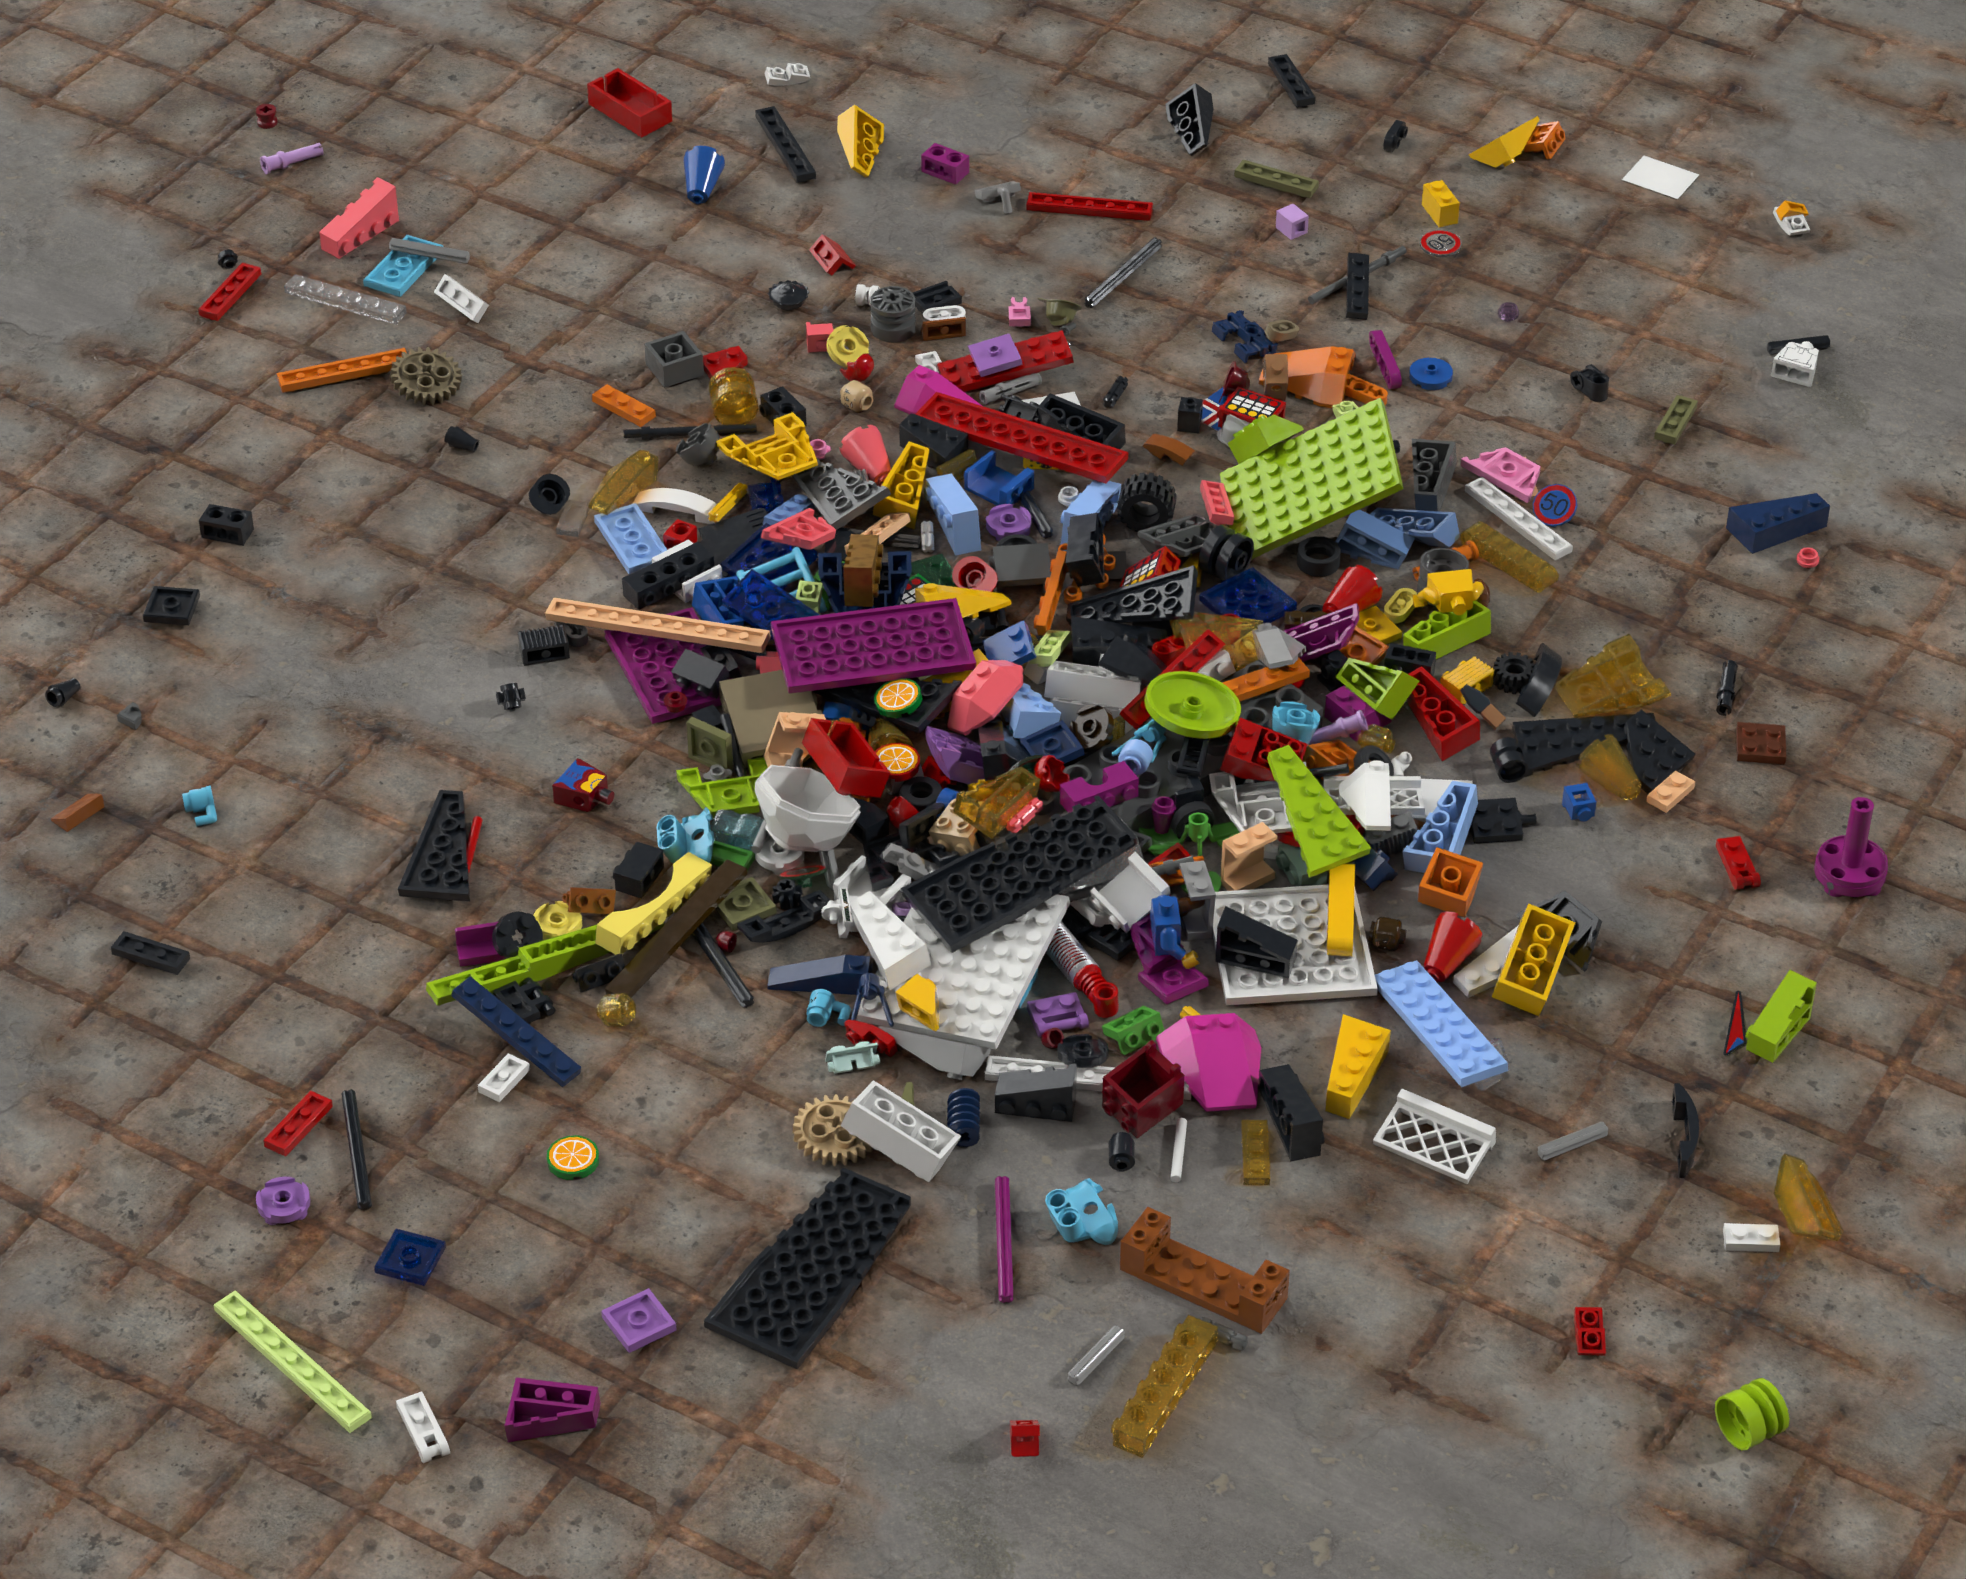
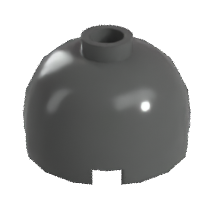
M704 423L688 433L690 437L685 442L682 439L675 450L685 462L693 466H701L705 463L710 465L717 459L716 454L719 448L716 441L720 439V436L710 423L709 425Z

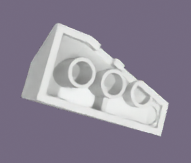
M1382 761L1363 763L1339 784V799L1347 803L1349 811L1356 813V819L1365 830L1391 831L1389 763Z

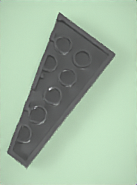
M816 458L818 466L791 475L827 523L836 530L844 527L849 521L864 514L866 510L891 495L887 487H879L871 480L867 482L861 476L842 468L836 469L828 462L824 464L818 458Z

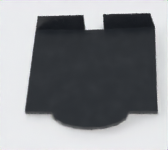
M758 508L719 521L718 523L698 528L702 541L699 543L714 556V567L717 565L722 567V578L737 576L736 573L739 570H744L745 572L787 554L783 543L761 538L762 530L768 527L763 525L764 516L767 515L764 508Z

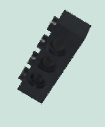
M696 542L623 577V596L640 610L681 590L682 583L713 568L714 556L703 545Z

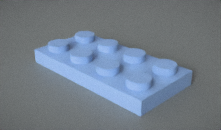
M636 503L594 515L595 524L628 574L652 564L653 557L667 550Z

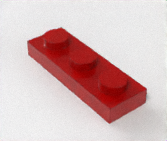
M310 1090L263 1140L264 1147L286 1157L333 1107L332 1100Z

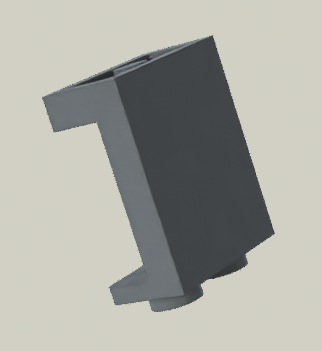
M1048 543L993 547V556H989V566L997 573V593H1002V587L1042 584L1043 593H1046L1045 581L1051 575Z

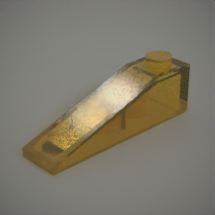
M639 450L609 469L590 500L588 508L608 515L657 481L659 457L650 454L648 451Z

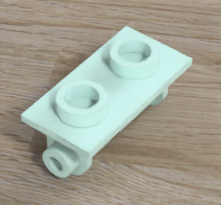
M864 1041L857 1043L854 1047L835 1046L831 1048L830 1051L826 1052L825 1058L828 1071L834 1072V1074L850 1072L853 1070L851 1062L856 1061L857 1070L874 1068L876 1064H880L879 1055L876 1054L878 1044H870V1042Z

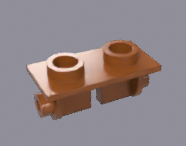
M570 887V891L563 894L562 900L563 903L568 905V912L610 914L614 912L616 890Z

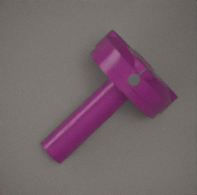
M1857 797L1852 800L1846 835L1836 836L1827 840L1821 845L1816 855L1815 875L1824 886V891L1830 896H1876L1881 892V887L1886 881L1888 871L1887 856L1880 846L1868 839L1874 809L1873 802L1868 798Z

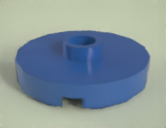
M1422 358L1413 362L1410 366L1409 379L1414 385H1421L1422 389H1443L1447 386V383L1452 381L1453 369L1444 360Z

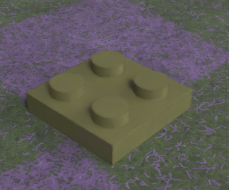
M691 717L686 722L689 758L710 768L712 765L717 764L724 769L733 771L731 734Z
M753 877L742 880L715 908L732 931L738 929L737 923L759 915L764 919L777 913L776 905Z

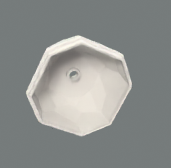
M770 765L755 782V793L766 822L765 828L776 843L787 850L829 851L843 840L861 813L859 811L860 805L851 794L845 796L837 793L824 774L811 768Z

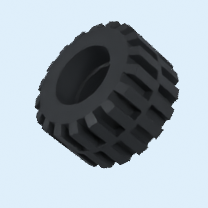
M1143 472L1139 476L1134 474L1131 476V479L1127 478L1124 484H1122L1117 505V514L1121 517V522L1127 523L1126 527L1129 529L1134 528L1138 532L1172 521L1177 499L1174 486H1170V481L1163 480V476H1154V473L1150 472L1149 475ZM1142 501L1152 503L1153 505L1144 504Z

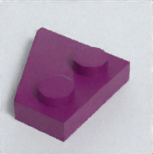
M1150 914L1131 926L1130 933L1146 974L1174 958L1171 955L1155 956Z

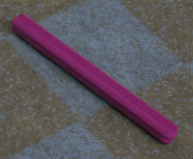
M998 1176L995 1179L998 1293L1000 1302L1010 1303L1013 1301L1010 1186L1007 1176Z

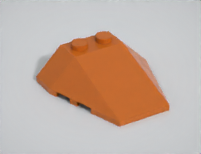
M1331 346L1275 353L1287 354V391L1294 393L1295 398L1302 399L1305 397L1313 400L1314 405L1332 408V405H1337L1344 401L1349 370L1353 369L1356 358L1354 349ZM1263 368L1259 378L1260 385H1263ZM1276 385V386H1273V387H1271V388H1273V389H1279V388H1281V387L1278 386V385Z

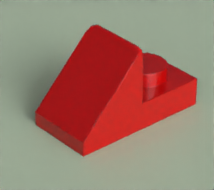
M1010 1420L1012 1456L1039 1455L1040 1425L1038 1420Z

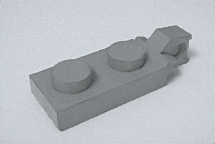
M893 843L883 851L884 860L898 866L899 872L915 880L929 874L931 871L939 869L936 863H931L916 853H911Z

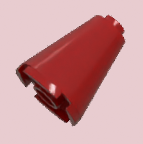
M1362 565L1348 567L1323 604L1322 611L1332 613L1357 603L1359 612L1376 605L1382 598L1383 591L1382 587H1378L1376 583L1378 578L1372 571Z
M1455 912L1440 913L1436 919L1423 965L1424 969L1436 982L1445 981L1482 941L1483 934L1480 928L1467 917L1465 921L1457 918L1459 914Z

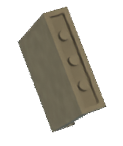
M782 670L719 681V698L724 713L730 715L745 768L748 767L749 759L764 755L779 712L822 714L821 710L817 711L816 708L817 697L815 692L788 693Z

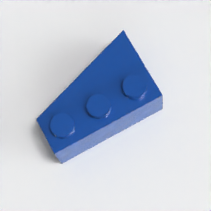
M737 576L695 583L692 606L702 620L743 626L744 624Z

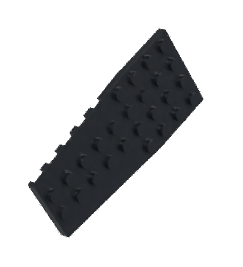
M1095 796V802L1089 805L1081 806V804H1077L1072 807L1073 812L1062 817L1057 813L1050 817V822L1038 826L1037 823L1028 826V832L1019 836L1015 833L1005 837L1006 842L997 846L992 842L965 854L902 887L901 892L902 896L947 949L953 953L1021 917L1136 846L1137 839L1135 834L1099 796Z
M842 1168L840 1170L841 1175L834 1182L830 1181L825 1186V1192L819 1198L814 1197L809 1202V1208L803 1214L799 1213L793 1219V1225L787 1231L783 1229L777 1235V1241L772 1247L768 1245L748 1265L704 1319V1327L798 1369L848 1304L910 1208L911 1197L851 1170Z

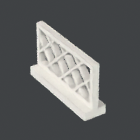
M1348 776L1323 777V788L1345 815H1356L1354 811L1347 809L1346 802H1342L1339 799V784ZM1389 776L1391 815H1400L1410 811L1411 815H1425V805L1421 791V776Z
M1401 1089L1397 1095L1395 1106L1373 1139V1144L1468 1184L1488 1149L1492 1150L1495 1145L1496 1128ZM1401 1112L1410 1116L1411 1121L1398 1124L1396 1116ZM1430 1124L1434 1127V1131L1421 1134L1418 1125ZM1414 1127L1417 1135L1403 1139L1400 1130ZM1395 1131L1399 1140L1393 1142L1383 1139L1385 1134ZM1451 1133L1456 1135L1458 1140L1444 1144L1441 1135ZM1433 1137L1438 1138L1440 1145L1426 1148L1424 1140ZM1419 1141L1423 1150L1412 1152L1407 1149L1406 1145ZM1472 1143L1482 1146L1479 1151L1468 1154L1465 1145ZM1461 1147L1464 1155L1450 1159L1447 1150ZM1443 1151L1446 1160L1435 1162L1431 1160L1430 1155ZM1467 1161L1469 1166L1464 1174L1455 1170L1453 1165Z

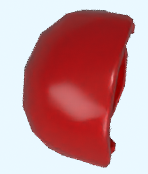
M868 353L862 354L855 362H847L848 369L844 370L841 368L840 372L850 382L853 380L862 382L872 373L874 361Z
M1054 755L1043 756L1034 767L1036 783L1040 789L1046 792H1060V784L1066 783L1070 779L1069 774L1062 771L1064 762L1056 759Z
M902 796L893 798L887 805L889 820L897 829H899V824L919 813Z

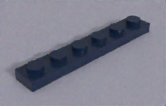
M471 976L452 990V997L561 1087H564L581 1073V1066Z

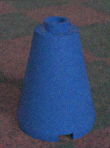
M695 146L693 150L689 152L687 150L684 156L687 197L695 204H702L708 200L725 166L724 156L717 154V150L712 147Z

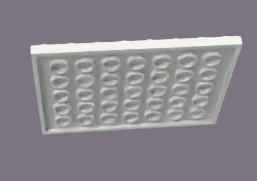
M1056 894L1021 917L953 953L947 949L925 921L911 907L903 923L927 946L931 965L917 974L925 979H930L936 985L939 1001V1029L935 1032L899 1009L895 992L911 978L889 990L879 969L876 975L880 979V985L885 987V997L894 1026H889L879 995L872 1000L864 998L861 1000L856 1021L997 1049L1070 905L1069 897Z

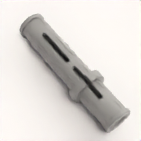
M1034 373L1004 384L1000 382L993 388L980 391L979 397L984 405L998 399L1003 400L1002 395L1009 396L1041 385L1042 378L1039 373Z

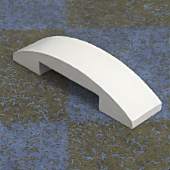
M654 488L641 491L633 502L643 512L653 513L656 507L695 514V522L706 524L714 523L708 520V513L717 505V503L701 495L672 488Z

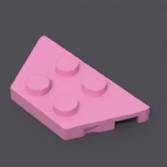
M1506 447L1496 449L1493 452L1480 453L1477 459L1469 460L1468 457L1461 459V466L1485 478L1490 483L1524 502H1530L1540 474L1539 465Z

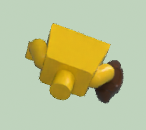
M1464 569L1427 573V587L1418 594L1412 595L1414 607L1426 606L1428 601L1435 605L1439 612H1453L1456 615H1462L1466 610L1473 608V601H1478L1485 607H1488L1490 590L1482 579L1477 578L1473 582L1472 570Z

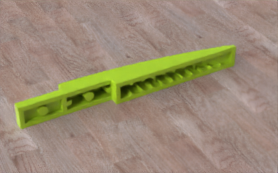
M664 923L655 927L649 934L661 929ZM597 925L520 947L518 949V956L427 982L426 991L436 1005L439 1006L456 1001L452 997V990L470 976L493 994V990L513 981H516L520 987L523 986V980L527 977L538 982L605 955L610 951L595 943Z

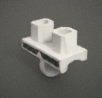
M840 888L839 899L835 902L833 900L828 901L827 905L822 908L821 913L823 919L830 921L831 924L837 923L839 938H847L849 931L859 932L854 923L849 903L860 896L848 895L847 888Z

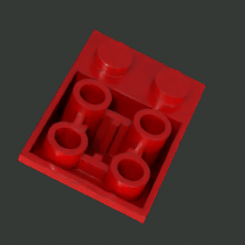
M1239 718L1232 732L1220 770L1242 779L1275 781L1267 760L1269 752L1289 745L1302 761L1308 744L1246 719Z

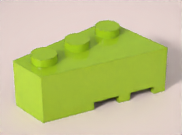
M1348 658L1336 675L1338 680L1375 711L1392 720L1419 683V680L1403 671L1392 670L1353 658Z
M1789 970L1754 1025L1751 1024L1745 1035V1038L1748 1039L1746 1050L1773 1063L1809 1021L1817 982Z

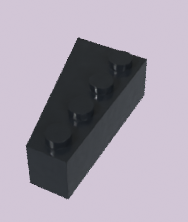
M1051 393L1038 406L1039 424L1117 449H1121L1126 443L1125 424Z

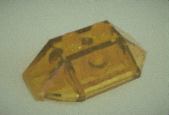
M1784 1154L1781 1157L1774 1195L1778 1201V1207L1788 1223V1229L1795 1235H1801L1810 1239L1838 1241L1844 1231L1825 1191L1816 1177L1808 1171V1165L1803 1159Z

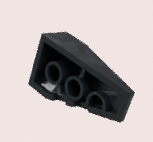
M1195 83L1165 104L1167 119L1174 126L1175 132L1180 136L1181 142L1191 156L1208 145L1214 111L1212 94Z

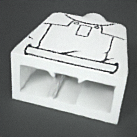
M1807 341L1802 344L1789 342L1774 357L1771 376L1811 387L1819 350L1813 348V345Z

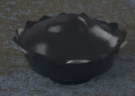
M787 280L773 284L767 294L777 308L794 310L804 304L806 298H808L809 291L808 287L804 286L803 283H798L796 280L792 282Z

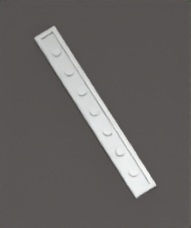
M988 1055L985 1080L998 1081L999 1073L1030 1069L1032 1073L1045 1071L1046 1067L1054 1066L1055 1070L1069 1068V1065L1062 1062ZM1095 1066L1091 1068H1077L1076 1089L1102 1091L1103 1076L1112 1071L1114 1067ZM1184 1081V1099L1191 1100V1093L1188 1090L1189 1085Z

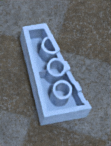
M952 473L926 478V487H924L925 499L929 501L955 556L981 551L978 509Z
M1093 480L1082 493H1079L1078 498L1072 501L1070 506L1062 512L1060 520L1063 524L1061 544H1068L1067 527L1070 525V517L1097 512L1104 529L1106 521L1110 520L1117 508L1121 491L1120 483L1108 481L1105 484Z

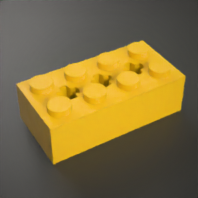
M1528 903L1492 997L1539 1016L1547 1001L1576 922Z

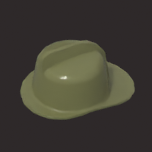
M1038 298L1039 301L1046 303V317L1054 326H1063L1071 323L1076 312L1082 309L1080 305L1071 301Z

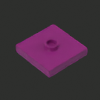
M1172 958L1149 974H1146L1145 971L1138 973V981L1165 1004H1169L1209 986L1206 976L1195 967L1186 969L1182 960H1177L1176 958Z

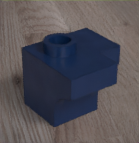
M1371 848L1368 855L1356 859L1353 863L1355 864V875L1373 891L1382 882L1392 881L1398 874L1389 865L1388 861L1390 858L1380 849L1375 852Z

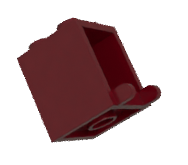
M1153 1040L1149 1041L1143 1048L1103 1076V1110L1107 1115L1116 1118L1124 1131L1130 1132L1136 1138H1139L1183 1105L1185 1075L1181 1072V1066L1178 1063L1173 1065L1156 1049L1157 1044Z

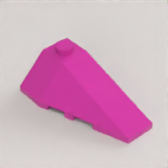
M918 365L907 375L894 404V408L908 414H915L936 392L982 406L938 372Z

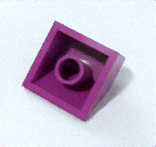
M1345 686L1326 695L1324 717L1332 723H1336L1339 717L1346 718L1352 716L1358 710L1363 712L1368 730H1359L1349 734V737L1356 742L1378 730L1376 728L1384 727L1392 722V719L1375 711Z

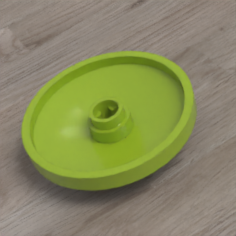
M1174 671L1157 676L1149 683L1144 700L1148 713L1158 724L1174 733L1192 738L1208 739L1228 734L1235 728L1241 713L1239 699L1225 684L1212 677L1188 671Z

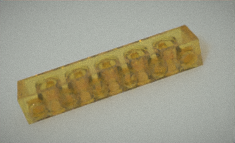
M1190 1315L1186 1317L1182 1324L1179 1323L1177 1325L1171 1342L1165 1343L1161 1357L1158 1361H1153L1149 1369V1375L1145 1380L1142 1379L1139 1382L1136 1395L1133 1399H1128L1122 1416L1114 1420L1111 1427L1113 1446L1141 1458L1145 1456L1216 1347L1217 1326Z

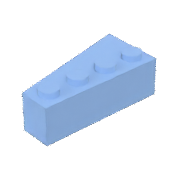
M1458 781L1451 782L1437 802V807L1433 813L1430 812L1427 816L1426 823L1421 830H1417L1411 844L1407 845L1403 850L1405 870L1425 873L1436 847L1461 855L1478 805L1476 784Z

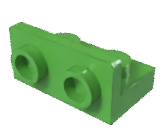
M1146 1006L1137 1008L1102 1025L1104 1035L1118 1041L1120 1052L1124 1055L1145 1046L1151 1040L1155 1041L1156 1037L1164 1031L1160 1012Z

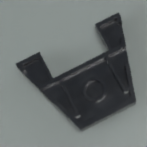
M899 832L863 844L870 882L874 892L890 887L894 883L893 876L890 873L896 872L898 866L884 860L883 851L891 843L901 846ZM927 838L911 848H903L911 853H916L923 859L930 858L939 868L960 858V854L957 851L950 853L941 844H930Z

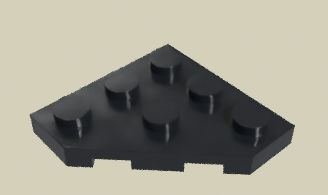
M1642 709L1628 719L1624 726L1628 739V759L1631 761L1632 768L1630 772L1631 780L1647 794L1653 791L1674 771L1679 772L1695 756L1692 750Z

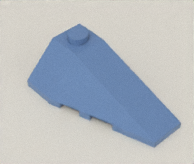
M1376 508L1370 514L1414 537V540L1429 546L1449 548L1460 538L1455 512Z

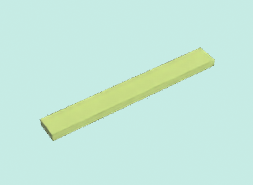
M236 1290L214 1304L216 1313L349 1433L372 1418L371 1411Z

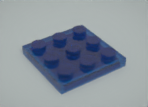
M765 523L722 561L720 565L724 572L731 576H737V571L744 570L745 572L791 553L792 549L796 546L762 539V530L771 526ZM799 547L808 566L818 558L817 551L814 549L807 550ZM796 561L750 579L749 582L751 587L754 588L796 571L799 567ZM788 584L764 593V595L773 599Z
M1254 567L1199 594V601L1218 617L1224 614L1239 616L1242 620L1239 634L1245 636L1260 624L1272 623L1285 615V612L1297 610V602Z

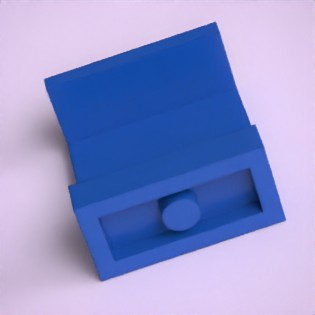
M991 450L966 469L964 472V489L996 506L1001 504L1014 505L1020 500L1021 492L1025 493L1034 489V470L1027 467L1016 476L996 466V451Z

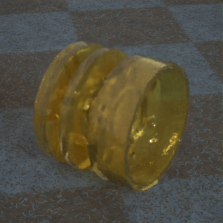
M731 367L722 369L711 377L708 384L713 415L716 420L723 425L749 423L758 412L757 394L755 392L754 380L750 373L741 368Z

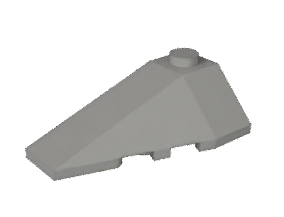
M1271 623L1260 624L1257 626L1258 629L1252 630L1257 658L1270 669L1294 664L1298 657L1306 652V646L1278 627L1272 626Z
M878 1026V1028L893 1036L896 1043L937 1070L948 1072L947 1077L962 1080L963 1075L973 1077L991 1051V1048Z

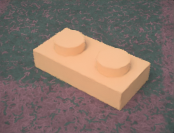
M1674 771L1647 795V803L1667 813L1694 789L1695 781Z

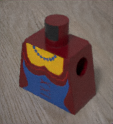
M579 758L552 785L555 804L586 812L591 811L599 802L610 805L615 795L613 791L608 789L607 775Z

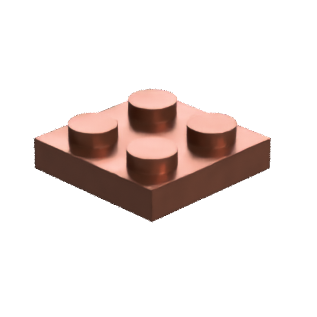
M1737 722V761L1785 765V725Z

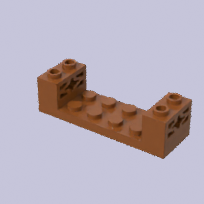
M1147 1207L1121 1240L1120 1270L1262 1334L1288 1299L1290 1270L1265 1260L1255 1275H1250L1170 1239L1171 1217Z

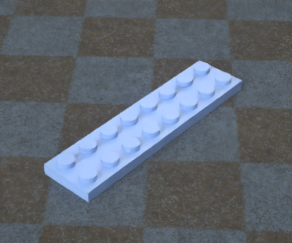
M1417 960L1375 974L1377 990L1461 1087L1508 1071V1062Z

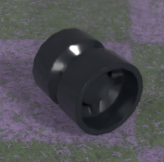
M1511 737L1501 738L1494 742L1490 748V755L1495 764L1499 779L1503 782L1513 783L1524 778L1528 772V765L1519 742Z

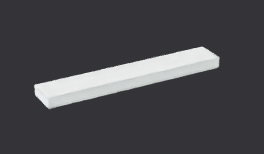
M1480 477L1465 485L1466 493L1552 559L1557 560L1572 552L1573 546L1485 478Z

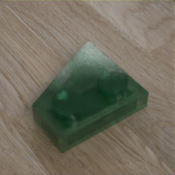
M942 553L911 562L912 575L919 573L930 583L957 587L953 582V569Z

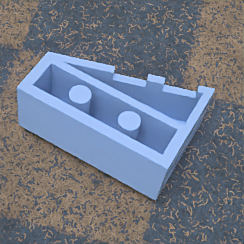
M1025 683L1000 711L1005 721L1009 722V729L1014 731V738H1024L1059 722L1061 712L1053 707V703L1043 699L1041 694L1034 692L1030 685Z

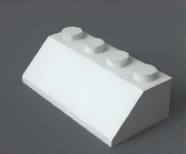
M1055 661L1047 669L1044 697L1050 698V701L1055 697L1124 708L1144 690L1145 685L1141 684L1136 676L1128 675L1125 678L1103 667Z
M874 1080L851 1103L841 1124V1127L846 1129L851 1135L857 1136L868 1143L873 1149L879 1150L890 1157L895 1163L901 1164L912 1171L917 1177L928 1182L937 1174L961 1138V1135Z

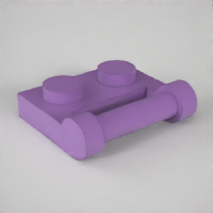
M1076 992L1027 1002V1010L1038 1037H1041L1044 1031L1050 1028L1066 1030L1080 1027V1029L1089 1027L1087 1014L1084 1013Z

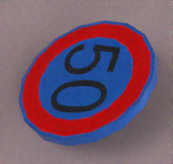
M1561 484L1544 487L1537 493L1533 501V513L1536 518L1546 526L1551 527L1562 526L1569 522L1575 515L1578 507L1574 492Z

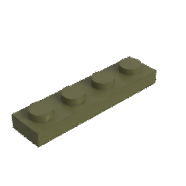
M1242 160L1234 173V177L1244 181L1272 187L1301 197L1311 198L1319 188L1318 180L1247 160Z

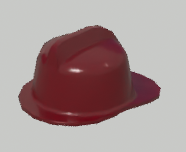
M1233 361L1229 367L1219 403L1223 396L1232 394L1237 387L1247 390L1250 388L1248 372L1238 367L1236 361Z

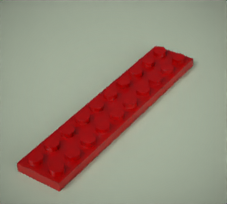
M936 392L915 413L926 419L967 433L968 440L1105 484L1128 460L1127 451Z

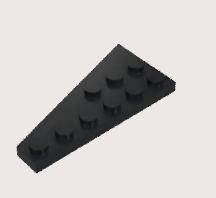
M1193 565L1069 603L1066 620L1071 626V616L1115 623L1193 619L1198 571Z
M1647 713L1656 721L1654 713ZM1635 714L1513 722L1514 738L1519 742L1528 765V772L1525 777L1533 775V771L1539 769L1544 771L1550 770L1553 765L1561 762L1569 764L1598 755L1600 750L1606 748L1610 750L1619 748V744L1628 742L1624 726L1627 720Z

